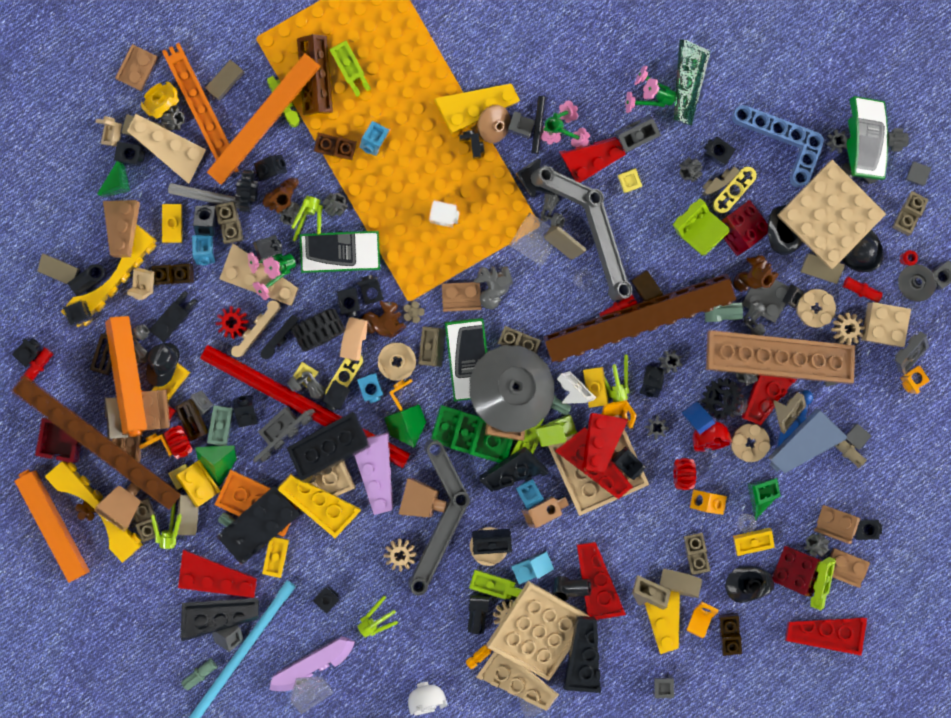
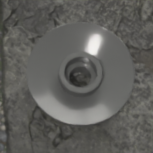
M920 264L907 266L898 277L899 289L909 300L925 301L936 290V278L933 272L926 266ZM917 278L922 280V284L917 282Z

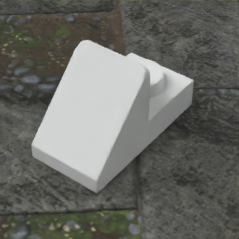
M570 371L561 373L557 378L561 386L570 392L563 400V404L587 403L595 400L596 397Z

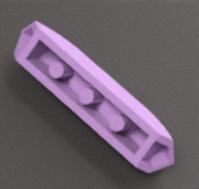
M340 636L276 672L272 677L270 690L289 691L301 686V678L303 681L313 676L312 672L317 669L322 671L328 668L330 662L336 667L349 655L355 641Z

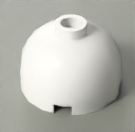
M428 682L417 684V688L410 693L408 699L410 715H422L434 712L437 706H440V709L447 706L446 697L441 688L436 685H429Z

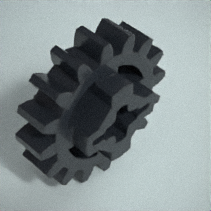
M244 170L241 180H237L235 199L240 201L239 207L242 212H250L253 202L257 201L258 181H254L255 175L253 170Z
M718 378V383L712 380V386H706L707 393H702L706 397V399L701 400L703 404H706L704 409L709 411L708 414L711 417L714 416L718 420L721 417L727 420V415L733 418L734 411L740 412L737 408L738 405H743L740 402V399L744 398V395L740 393L742 389L737 386L736 382H731L728 378L725 380ZM716 408H717V409L723 408V411H718V410H715V409H716Z

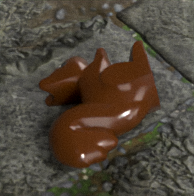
M289 178L283 181L280 187H277L274 191L267 192L263 199V206L269 207L270 210L275 209L277 213L291 205V196L294 193L293 190L298 186L299 180L297 178Z
M763 255L747 257L746 260L752 265L749 273L743 271L735 276L733 280L735 290L742 292L747 291L749 287L753 289L761 287L770 288L779 274L771 272V264H766L767 260Z
M380 301V305L384 310L380 317L374 312H366L360 319L368 321L367 333L373 334L376 331L381 336L394 338L406 328L404 323H399L397 320L402 314L400 312L395 313L398 309L396 303Z

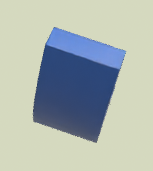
M695 402L681 412L699 434L715 424L713 418L698 402Z

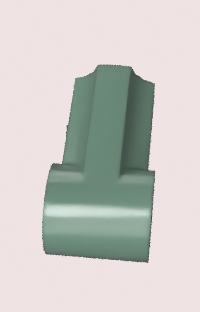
M731 303L727 306L720 305L714 307L710 312H705V322L743 319L742 303Z

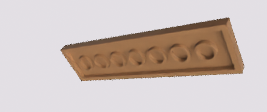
M712 330L707 332L706 370L844 384L854 383L855 345Z

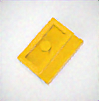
M200 460L175 476L196 508L220 492V489Z

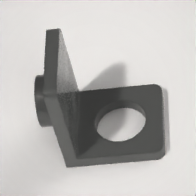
M202 390L190 395L201 416L213 406Z

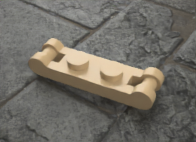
M273 300L268 302V310L265 314H260L254 321L256 325L252 330L248 329L242 336L244 340L241 344L231 349L234 357H242L281 309L279 302Z

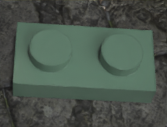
M213 406L207 443L227 446L233 408Z

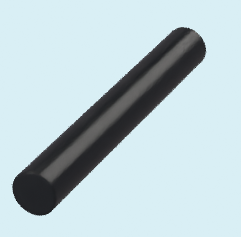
M538 96L532 154H539L546 99L544 96Z

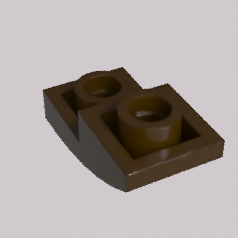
M191 263L152 266L154 285L194 283L193 264Z
M644 270L630 280L638 295L644 301L664 295L647 270Z
M738 613L719 614L723 656L742 654Z

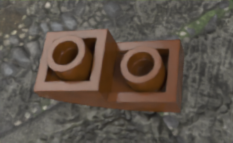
M318 132L313 152L353 160L357 141Z

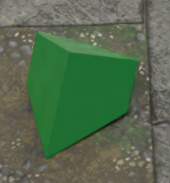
M118 161L115 163L97 193L99 196L106 198L131 191L125 166Z
M420 404L384 417L390 436L414 448L426 424Z
M235 446L196 447L198 460L201 461L211 478L220 487L237 460Z
M777 478L748 484L756 521L776 498L781 497Z

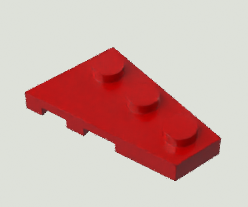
M758 375V381L754 383L741 418L761 425L775 408L774 400L778 402L781 397H784L789 387L797 379Z

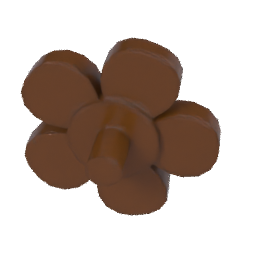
M86 501L76 505L75 510L79 512L77 515L79 520H84L86 517L88 521H92L95 518V509Z

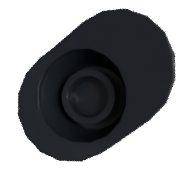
M160 343V345L154 346L149 351L146 377L151 385L161 387L171 381L180 357L179 349L176 345Z

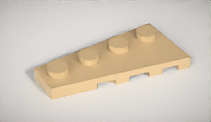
M135 114L127 130L128 133L183 178V180L188 184L190 183L206 149Z
M232 244L219 278L220 280L255 293L257 292L253 287L254 282L266 285L272 280L264 272L265 267L262 263H259L257 271L252 273L248 264V253ZM282 277L268 288L269 292L267 294L271 299L292 306L299 288Z
M496 652L491 655L476 676V678L499 687L514 696L516 695L546 711L559 696L557 692L530 670Z

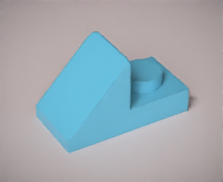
M547 551L512 565L519 584L536 577L538 579L554 570Z

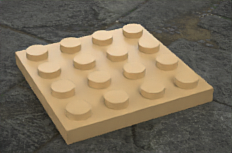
M830 160L777 216L830 269H833L886 213L833 160Z
M625 429L611 460L624 447H627L636 456ZM564 443L548 446L579 516L617 500L611 493L555 452ZM617 466L633 486L623 496L649 485L644 471L635 480H631Z
M528 581L486 646L549 681L570 650L576 616L588 615Z

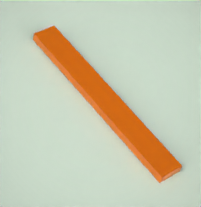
M305 53L207 173L219 184L223 185L321 66Z

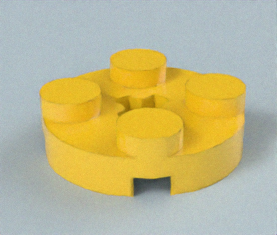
M166 82L167 84L165 85L158 83L145 93L144 98L146 100L144 104L141 101V108L147 115L158 119L171 106H175L178 103L177 90L170 82Z

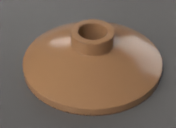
M491 105L481 113L477 128L480 137L484 141L496 143L507 135L511 122L508 111L500 105Z

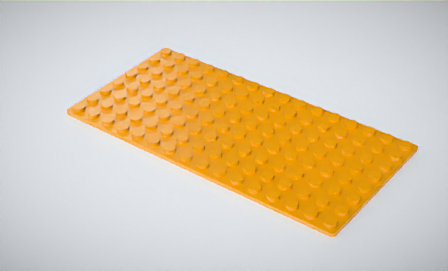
M319 0L257 36L256 40L280 82L299 61L297 38L312 34L327 36L333 113L303 115L301 91L292 102L315 141L318 132L357 141L353 160L324 154L323 156L366 230L379 231V252L408 301H413L539 227L540 224L494 144L484 141L479 135V142H483L484 153L481 154V159H473L471 140L460 142L459 135H463V132L474 131V134L478 133V122L453 134L450 133L434 99L464 92L410 0ZM308 41L304 42L305 51L308 49ZM344 41L348 42L371 88L367 91L364 89L360 78L355 80L354 84L360 91V95L357 97L350 84L346 82L329 50ZM309 80L308 89L310 90L312 85L311 81ZM311 99L310 102H309V109H310V110L313 109V100H312V99ZM372 121L389 129V133L380 146L377 156L368 154L360 148L361 139ZM433 201L457 206V211H460L458 223L453 224V228L430 223L429 219Z

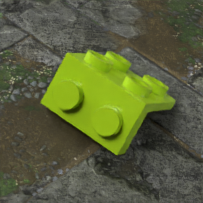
M701 198L692 203L689 209L679 216L673 224L676 233L702 256H705L730 231L727 225L709 211L706 203Z

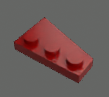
M616 137L594 142V144L585 147H575V149L569 151H559L573 180L579 183L626 155Z
M597 413L590 414L583 471L600 474L605 472L628 419Z

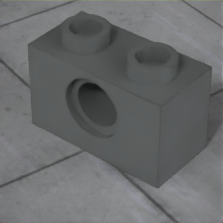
M650 115L615 131L626 153L661 136L654 119Z

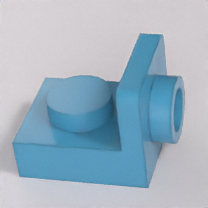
M372 121L361 139L360 148L368 154L377 156L380 146L389 133V129Z
M192 236V253L197 265L205 266L215 263L212 236Z
M533 479L522 483L516 488L527 509L544 501Z

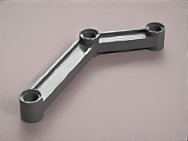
M543 166L535 170L531 174L533 185L543 187L581 205L585 209L609 287V297L614 301L630 297L633 291L632 286L627 281L603 204V193L598 189H592L554 171L549 166Z
M436 439L428 440L425 443L424 449L450 499L412 577L408 581L409 588L417 596L426 593L428 585L459 521L470 503V497L455 471L444 446ZM433 444H438L439 446L436 453H430V447ZM464 495L463 502L456 503V497ZM418 581H421V588L414 589V584Z

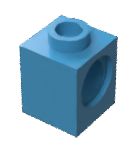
M376 373L357 380L364 401L369 400L371 404L381 400L380 396L384 395ZM370 383L374 384L377 389L375 394L372 395L366 391V386Z

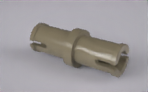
M844 440L835 445L842 453V456L844 458L847 457L858 469L867 461L866 458L854 449L855 446L853 444L850 445Z

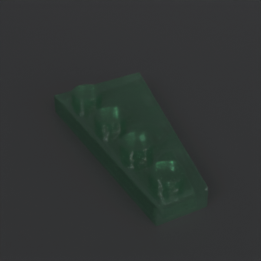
M679 39L673 120L692 126L711 51L685 39Z

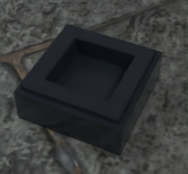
M791 284L782 302L795 309L804 292Z

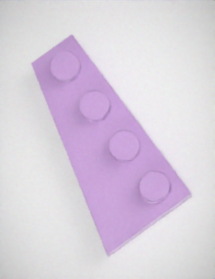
M388 433L368 437L367 440L371 447L355 455L374 515L392 511L393 509Z

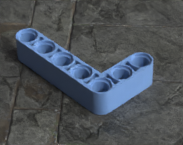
M745 105L739 106L733 111L732 121L735 124L800 148L789 180L791 185L797 188L806 185L810 181L824 143L821 134ZM738 111H743L746 114L745 120L738 118ZM757 117L763 119L764 125L762 127L755 123ZM774 124L781 126V133L774 131ZM792 131L799 133V140L792 138ZM811 137L817 140L816 147L810 145L809 139ZM804 155L810 158L811 162L809 165L804 164L802 160ZM797 173L803 175V183H799L796 180Z

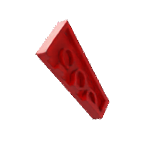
M585 427L555 450V452L617 499L633 488L611 459L605 472L602 474L583 471L588 430Z
M596 542L576 544L581 578L590 579L591 595L584 596L587 615L595 617L597 620L626 615Z
M183 550L178 588L255 597L257 577L229 568L221 563H216L203 556L193 554L188 550Z
M867 618L788 622L785 641L862 656Z

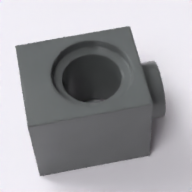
M949 260L943 261L932 270L936 278L937 290H943L951 283V262ZM940 271L945 274L943 282L938 278Z

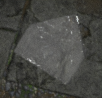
M322 677L296 678L290 700L302 715L333 694V690Z

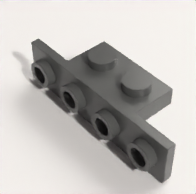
M288 407L283 408L258 431L268 446L253 461L255 463L267 461L272 456L270 453L274 449L278 450L285 444L284 440L287 437H293L299 431L298 427L304 426L312 420L311 416L315 413L314 409L305 411L297 419Z

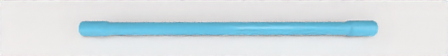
M286 580L275 599L189 718H201L278 609L296 588L293 583Z

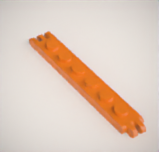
M177 43L178 52H175L173 46H170L169 50L172 55L169 56L166 49L162 50V53L215 160H217L230 143L180 43Z

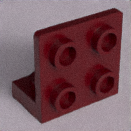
M750 200L721 220L730 230L723 239L736 256L748 250L768 234L767 222Z
M784 546L772 576L773 581L802 595L812 597L815 591L813 588L814 583L818 578L817 567L823 560Z

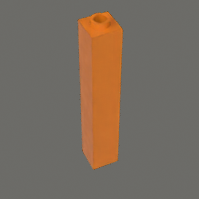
M129 316L110 317L105 322L122 433L123 435L129 434L130 437L140 436L147 429L130 318Z
M28 469L18 475L20 478L15 480V483L68 583L90 572L37 471L30 472Z

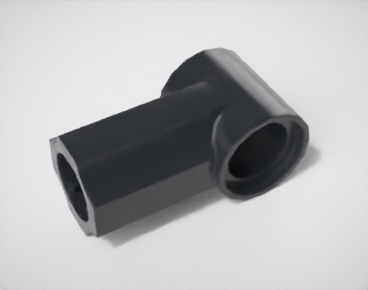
M92 264L81 274L69 281L68 285L79 296L103 280L106 276V270L102 265ZM96 267L101 270L99 278L92 276V270Z
M557 576L554 578L552 594L563 601H567L569 597L589 596L592 590L590 579L570 580L565 576Z
M470 594L468 609L470 614L467 628L469 633L484 634L489 596Z

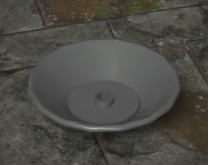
M503 345L488 351L476 363L470 376L469 396L476 413L489 426L503 432H522L537 426L548 415L554 400V379L548 365L537 353L522 346ZM513 384L518 385V390L513 389Z

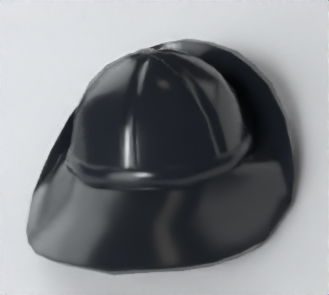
M781 205L775 207L770 213L768 238L771 248L776 253L785 256L795 252L804 242L777 216L786 206Z
M870 230L842 261L850 269L857 272L876 270L884 258L883 247L877 235Z
M741 566L734 569L728 575L725 589L728 597L733 601L745 603L769 594L774 589V581L772 575L765 569L757 566Z

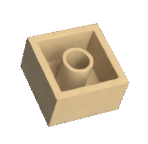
M875 302L868 303L864 321L865 329L862 332L864 336L861 337V341L904 347L911 309Z

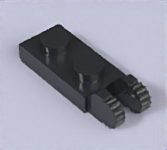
M186 291L176 301H173L149 329L163 343L168 340L187 318L191 309L198 302L194 298L185 309L182 308L180 304L187 298L188 292Z
M292 314L261 350L260 355L262 359L267 360L271 358L275 353V346L278 345L280 347L287 339L285 337L286 333L289 330L292 332V329L299 324L297 322L299 320L297 315Z

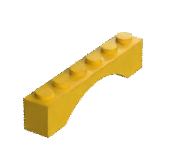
M136 225L131 257H122L116 271L101 287L83 296L73 297L67 305L82 300L87 302L92 316L96 311L100 312L105 307L107 298H112L119 290L117 287L120 283H125L130 278V272L133 268H137L143 263L144 260L142 258L146 253L150 254L155 249L157 240L140 225ZM92 320L79 324L77 327H86Z
M62 461L45 476L57 491L78 496L94 509L103 499L102 494L98 490H93L90 487V481L76 471L78 468L74 463ZM99 514L107 530L109 549L123 563L143 546L142 540L135 532L132 533L128 528L124 532Z

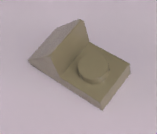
M798 392L793 398L789 399L787 406L774 400L780 430L783 434H785L806 407L804 395Z
M639 575L636 576L632 594L638 605L641 606L648 602L663 610L667 608L671 590Z

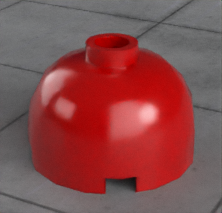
M715 422L714 425L701 434L695 429L692 437L694 451L705 452V448H712L711 451L729 446L732 443L728 428L720 422Z

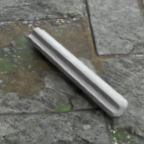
M170 183L168 187V193L215 204L234 201L236 208L240 209V201H236L233 196Z

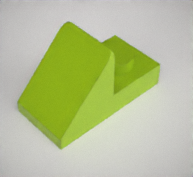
M565 415L535 429L541 447L567 442L566 437L577 433L571 415Z

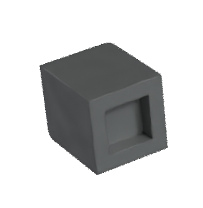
M514 111L508 132L529 139L535 121L521 116L522 113Z
M233 626L212 633L214 642L228 652L244 641L239 626Z
M668 675L667 678H654V698H674V678L672 675Z

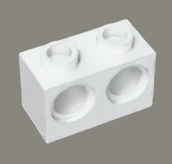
M433 201L429 219L430 223L453 228V224L458 223L460 211H457L456 205Z

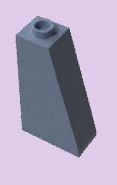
M816 408L768 457L772 461L769 465L777 472L781 470L783 473H787L841 443L848 437L821 410Z

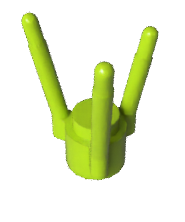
M306 196L302 207L291 226L294 229L298 224L293 237L294 242L298 238L307 214L313 216L317 213V234H321L323 206L320 205L319 199L311 196Z
M625 354L624 386L620 384L615 364L612 367L616 385L612 386V390L605 377L608 396L613 398V402L627 400V394L630 393L628 388V355Z
M176 502L171 507L169 530L162 531V534H159L155 516L151 515L155 543H159V547L163 549H172L176 545L182 517L181 514H178L173 531Z
M383 596L360 619L361 623L357 627L365 638L369 635L374 636L378 632L398 624V621H394L382 627H377L378 624L395 614V610H392L376 621L372 618L368 619L386 599V596Z

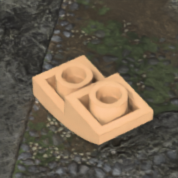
M349 317L343 335L340 357L355 361L360 360L362 341L366 340L368 321Z

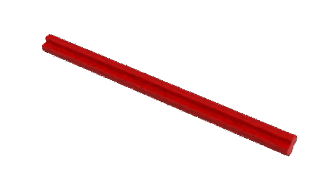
M210 345L205 347L200 357L201 360L301 414L307 410L314 409L315 413L311 416L312 420L325 427L342 418ZM363 429L367 438L376 436L375 434ZM388 442L390 462L403 468L410 453Z

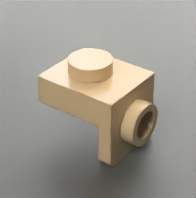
M104 116L103 119H96L95 123L104 125L101 144L116 147L117 141H120L122 124L116 123L115 118Z
M138 267L133 270V285L127 291V295L133 296L138 300H143L151 295L154 286V272Z

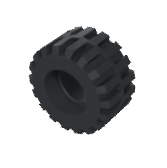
M335 309L322 311L302 321L292 329L302 351L312 350L338 337L345 331V327Z

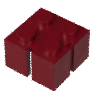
M43 417L35 456L49 459L56 458V460L71 463L78 462L82 444H78L77 440L48 418Z

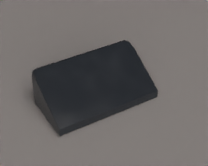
M510 529L472 531L474 555L512 552Z

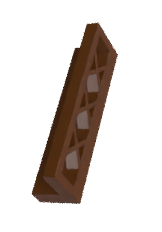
M312 34L297 38L299 60L306 53L321 66L310 79L312 85L310 90L308 89V83L301 90L303 115L333 113L327 36ZM308 41L307 51L304 48V42ZM312 99V100H313V109L310 110V109H309V102H310V100Z

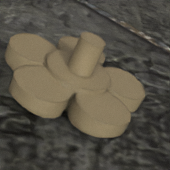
M413 301L411 306L405 304L403 307L404 312H408L404 314L403 318L406 321H410L412 318L413 323H418L420 321L419 316H423L425 313L423 308H419L417 301Z

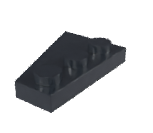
M524 447L481 474L479 480L493 492L512 486L514 482L523 479L525 481L532 480L533 476L539 474L545 476L549 473L548 469Z

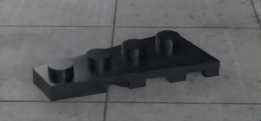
M259 598L182 603L181 641L183 642L259 619Z
M576 616L563 684L564 690L601 693L597 645L598 631L597 619L595 617Z

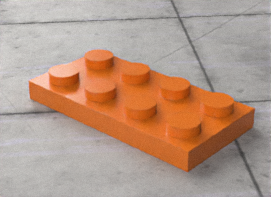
M231 469L214 505L240 516L271 488ZM290 501L292 505L296 509H298V507L292 501ZM290 524L280 531L278 535L285 537Z

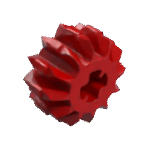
M233 306L229 307V312L226 309H222L225 316L217 315L218 318L222 319V322H216V325H222L218 332L225 331V338L230 333L232 339L236 338V333L239 337H242L243 334L240 330H248L247 327L243 326V324L249 323V320H243L247 314L242 313L239 315L241 308H237L234 313ZM232 317H234L233 320L237 321L233 328H231L232 325H228V321H231Z
M174 426L164 433L167 444L175 458L186 457L192 452V445L182 426Z
M688 458L676 459L673 465L675 488L681 490L694 489L697 478L694 460Z

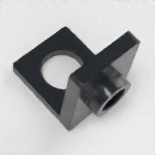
M373 275L362 277V281H359L358 285L361 288L365 305L384 300L378 278H373ZM369 288L377 290L378 295L376 298L370 299L367 297L366 293Z

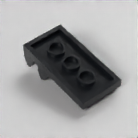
M352 412L288 446L287 450L301 482L312 483L315 482L317 475L330 474L332 467L371 446L356 413Z
M274 485L216 537L242 566L297 518L300 512Z

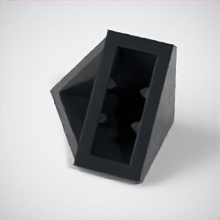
M536 159L515 174V178L530 199H535L537 189L531 182V174L540 168L541 159Z

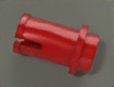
M909 250L901 254L900 258L902 259H899L901 264L911 266L917 263L918 255L915 251Z

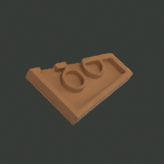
M137 200L103 201L110 255L114 258L131 257L140 202Z

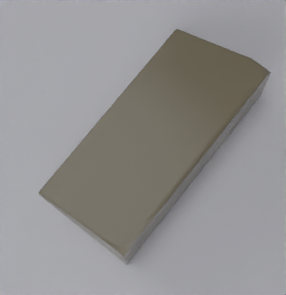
M229 60L205 89L220 101L245 72L232 60Z
M551 226L544 236L545 240L571 260L586 251L583 245L559 226Z
M42 253L37 272L68 284L69 281L78 276L81 269Z
M808 253L805 255L800 272L837 284L845 265L838 263L833 269H830L818 256Z
M422 326L419 365L442 366L445 329Z

